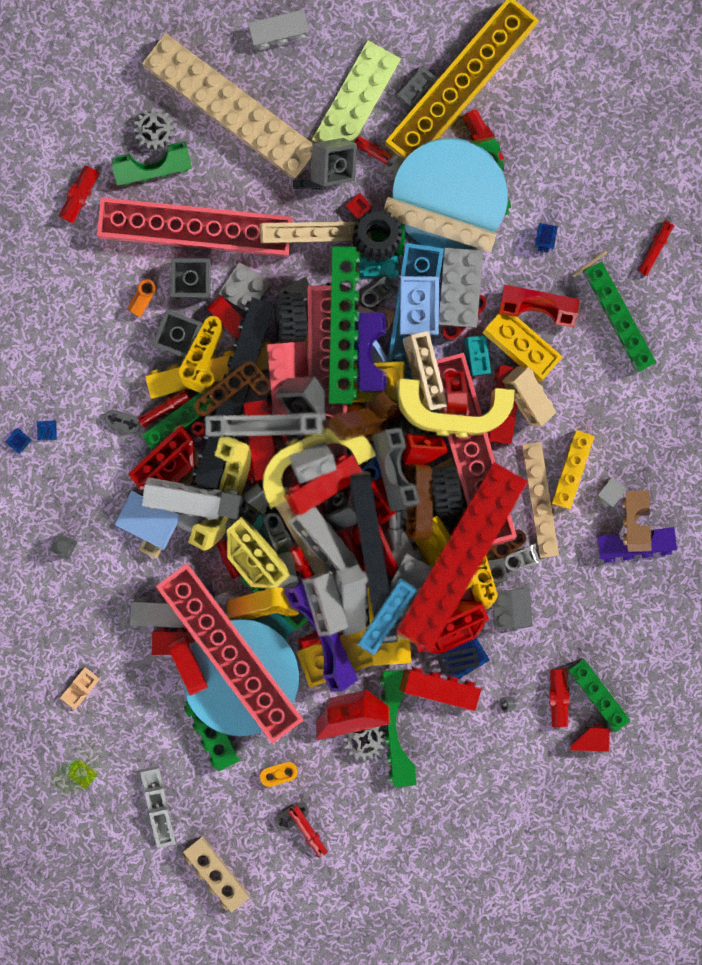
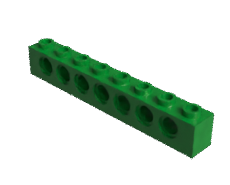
M332 247L329 404H353V400H357V389L353 388V381H357V369H353L354 361H357L358 350L354 349V342H358V330H354V322H358V310H355V303L359 302V291H355V283H359V271H355V265L359 264L360 252H356V247ZM348 262L351 265V270L349 272H342L340 269L341 263ZM342 282L350 284L351 289L348 292L340 290L339 285ZM342 301H347L350 304V309L346 312L341 311L339 308V304ZM343 320L350 324V328L347 331L339 329V323ZM341 340H346L349 342L350 347L348 350L342 351L339 349L338 343ZM345 359L349 362L347 370L339 369L338 362ZM340 379L348 381L349 386L346 390L338 388L337 383Z

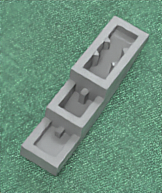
M154 766L140 769L157 848L174 845L176 840L160 767Z

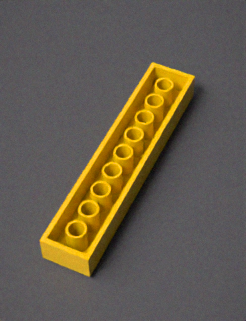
M506 0L388 137L385 145L399 155L401 159L405 160L411 152L421 145L432 140L441 139L537 27L539 20L516 0Z

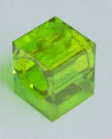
M83 759L79 760V762L75 760L68 768L71 771L68 776L85 790L99 774ZM79 768L86 769L87 776L85 778L78 776L77 771Z

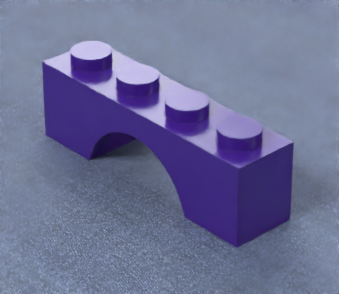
M382 312L358 313L356 329L359 330L358 342H356V348L359 349V357H357L356 365L360 376L357 377V387L364 393L387 392V373L378 369L371 358V349L374 342L380 336L386 334L385 314Z
M674 527L653 530L651 535L652 551L628 552L627 545H624L617 534L596 537L599 560L604 559V563L615 562L617 557H623V560L635 559L634 555L641 554L642 558L654 557L653 553L661 552V556L671 555L673 550H677Z

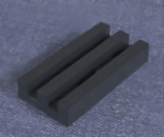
M475 647L438 654L441 674L479 666ZM467 652L473 653V655L461 657L447 661L442 660V658L449 657ZM474 659V663L444 669V665Z

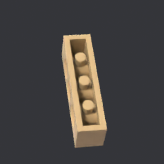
M429 331L403 339L412 378L419 381L418 395L421 404L430 412L448 407Z
M203 836L183 851L185 861L189 865L193 864L195 866L197 876L202 881L204 879L207 881L209 891L214 896L216 894L221 899L220 904L226 911L229 909L232 913L250 898L249 893ZM201 855L207 856L208 864H200L198 857ZM213 870L219 871L221 874L220 879H212L210 872ZM228 885L233 889V893L226 895L223 893L222 888Z

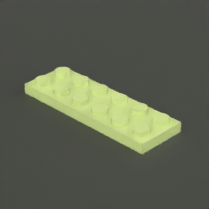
M368 40L312 141L317 143L345 138L355 143L400 63L401 58Z

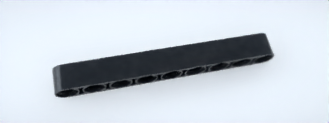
M370 472L351 474L350 480L373 617L375 618L390 595L371 476ZM395 624L382 644L398 642Z

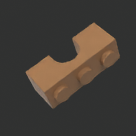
M649 490L626 491V498H622L623 510H626V516H623V527H627V533L623 534V543L627 545L628 552L652 551L650 526H641L636 523L639 517L650 515Z

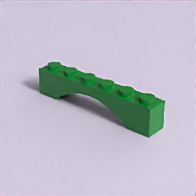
M405 669L383 671V675H380V686L385 688V694L381 695L382 702L388 705L390 710L389 733H385L386 745L390 744V752H387V763L392 765V771H388L389 783H393L394 787L417 785L415 764L403 751L396 731L398 707L405 694L399 691Z

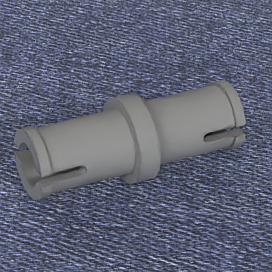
M397 510L396 514L389 519L388 533H390V549L397 550V547L402 549L401 533L403 532V527L401 526V510Z

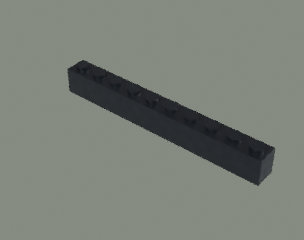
M252 297L251 301L247 300L244 309L247 315L245 320L241 319L238 329L241 330L239 338H235L233 349L236 350L234 356L229 357L227 367H230L228 375L224 374L222 380L246 362L257 364L273 313V303ZM247 366L244 369V374L252 376L255 368ZM232 378L229 381L231 388H237L240 384L237 378ZM246 385L217 408L216 412H212L211 416H240L250 385ZM223 391L218 393L216 400L219 401L224 398ZM205 433L204 441H207L205 449L201 448L198 459L201 462L199 467L195 466L192 477L195 478L194 482L217 489L226 461L215 456L220 437L224 436L211 437L206 436Z

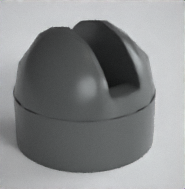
M509 696L502 697L500 700L501 710L503 712L513 711L516 708V704H514L515 699Z

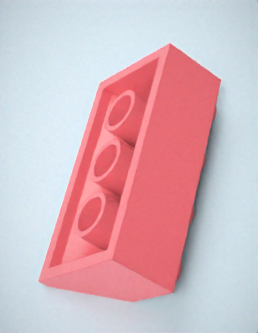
M305 341L267 344L273 415H289L275 395L286 378L308 377Z

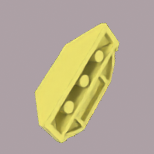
M243 517L239 518L227 529V558L251 587L277 588L290 576L284 561L262 534Z

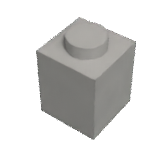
M610 477L596 495L600 498L598 502L606 508L608 506L614 507L627 488L613 477Z

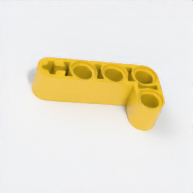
M216 316L206 318L179 368L182 384L189 389L206 394L216 386L213 374L206 370L224 333L221 321Z
M485 556L475 574L477 579H482L484 583L479 581L471 586L475 601L482 602L485 610H487L496 601L497 591L487 557Z
M270 588L226 602V616L230 621L239 619L251 620L273 613L286 616L299 614L298 610L291 607L283 588Z

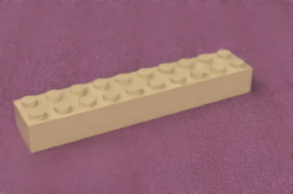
M167 33L163 35L142 63L144 68L293 180H297L311 162L312 143Z

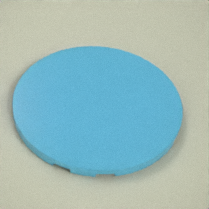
M442 138L421 145L404 160L395 177L393 199L495 232L506 213L508 188L502 169L486 150L467 140ZM405 224L407 233L424 246L443 249L473 248L472 246Z
M242 619L231 620V623L293 704L298 691L299 670L295 655L287 641L277 631L263 623ZM196 641L191 650L207 682L208 689L190 696L183 682L187 701L194 713L206 725L224 734L247 736L263 732Z

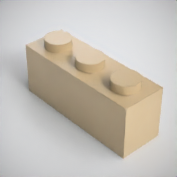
M516 367L503 380L508 390H514V401L530 426L542 427L556 413L553 403L547 398L543 387L538 383L534 372L529 367Z

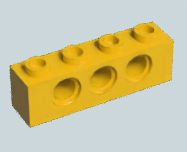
M578 430L574 432L551 504L568 510L571 509L595 436Z

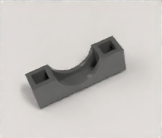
M401 428L385 430L372 436L390 510H403L420 504L416 486L409 483L401 471V454L406 447Z

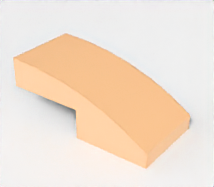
M85 667L60 699L75 711L100 679Z

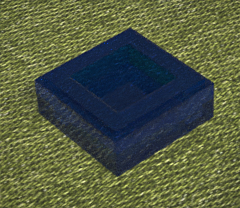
M56 420L37 421L38 441L57 440Z
M17 427L5 442L20 455L32 442V439Z

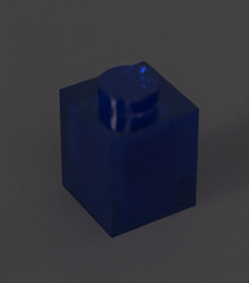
M538 224L534 248H538V252L549 253V250L553 251L558 226Z

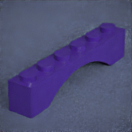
M301 578L286 587L284 592L291 607L305 615L317 631L303 580L306 578ZM338 633L319 636L324 654V679L330 692H342L358 681L355 669L349 661Z

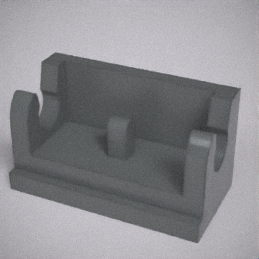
M420 66L395 96L401 99L407 107L410 106L412 108L437 78L424 66Z

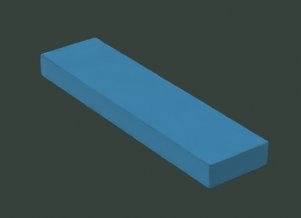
M400 579L365 631L358 645L374 655L417 589Z

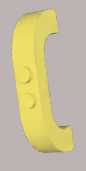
M399 379L396 382V399L404 417L414 426L422 430L437 432L439 436H448L451 433L456 434V437L467 438L468 435H481L490 432L505 421L511 412L514 402V390L495 388L491 391L490 408L484 416L469 417L438 414L428 411L421 404L418 395V380Z
M326 428V434H304L306 438L300 441L296 438L288 442V447L279 451L269 461L264 472L263 491L270 508L286 501L284 497L285 491L282 486V474L285 468L291 464L290 455L324 442L327 445L339 443L346 446L354 455L358 464L376 456L372 446L363 436L341 440L329 428Z
M230 436L220 437L215 456L225 460L226 466L218 490L226 493L228 489L239 491V495L242 496L251 465V450L247 444ZM219 516L218 519H205L201 523L193 525L188 543L204 551L210 549L226 533V522L229 518Z

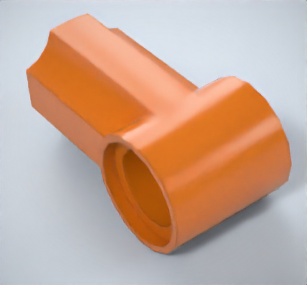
M148 279L141 281L126 310L142 317L152 297L157 292L156 284ZM147 283L152 285V291L149 294H145L143 291V286Z

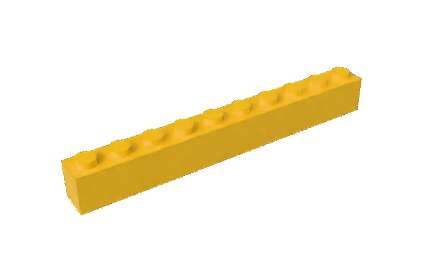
M307 331V336H306V339H305V343H306V354H307V360H308V331ZM272 341L263 342L256 364L261 372L269 370L267 344H272ZM234 350L223 353L224 356L216 358V355H212L206 370L213 374L215 384L222 381L224 374L228 375L230 367H227L229 357L234 356ZM179 365L167 367L168 370L163 372L160 369L149 372L148 376H145L152 400L180 393L185 388L192 390L182 384L179 376Z

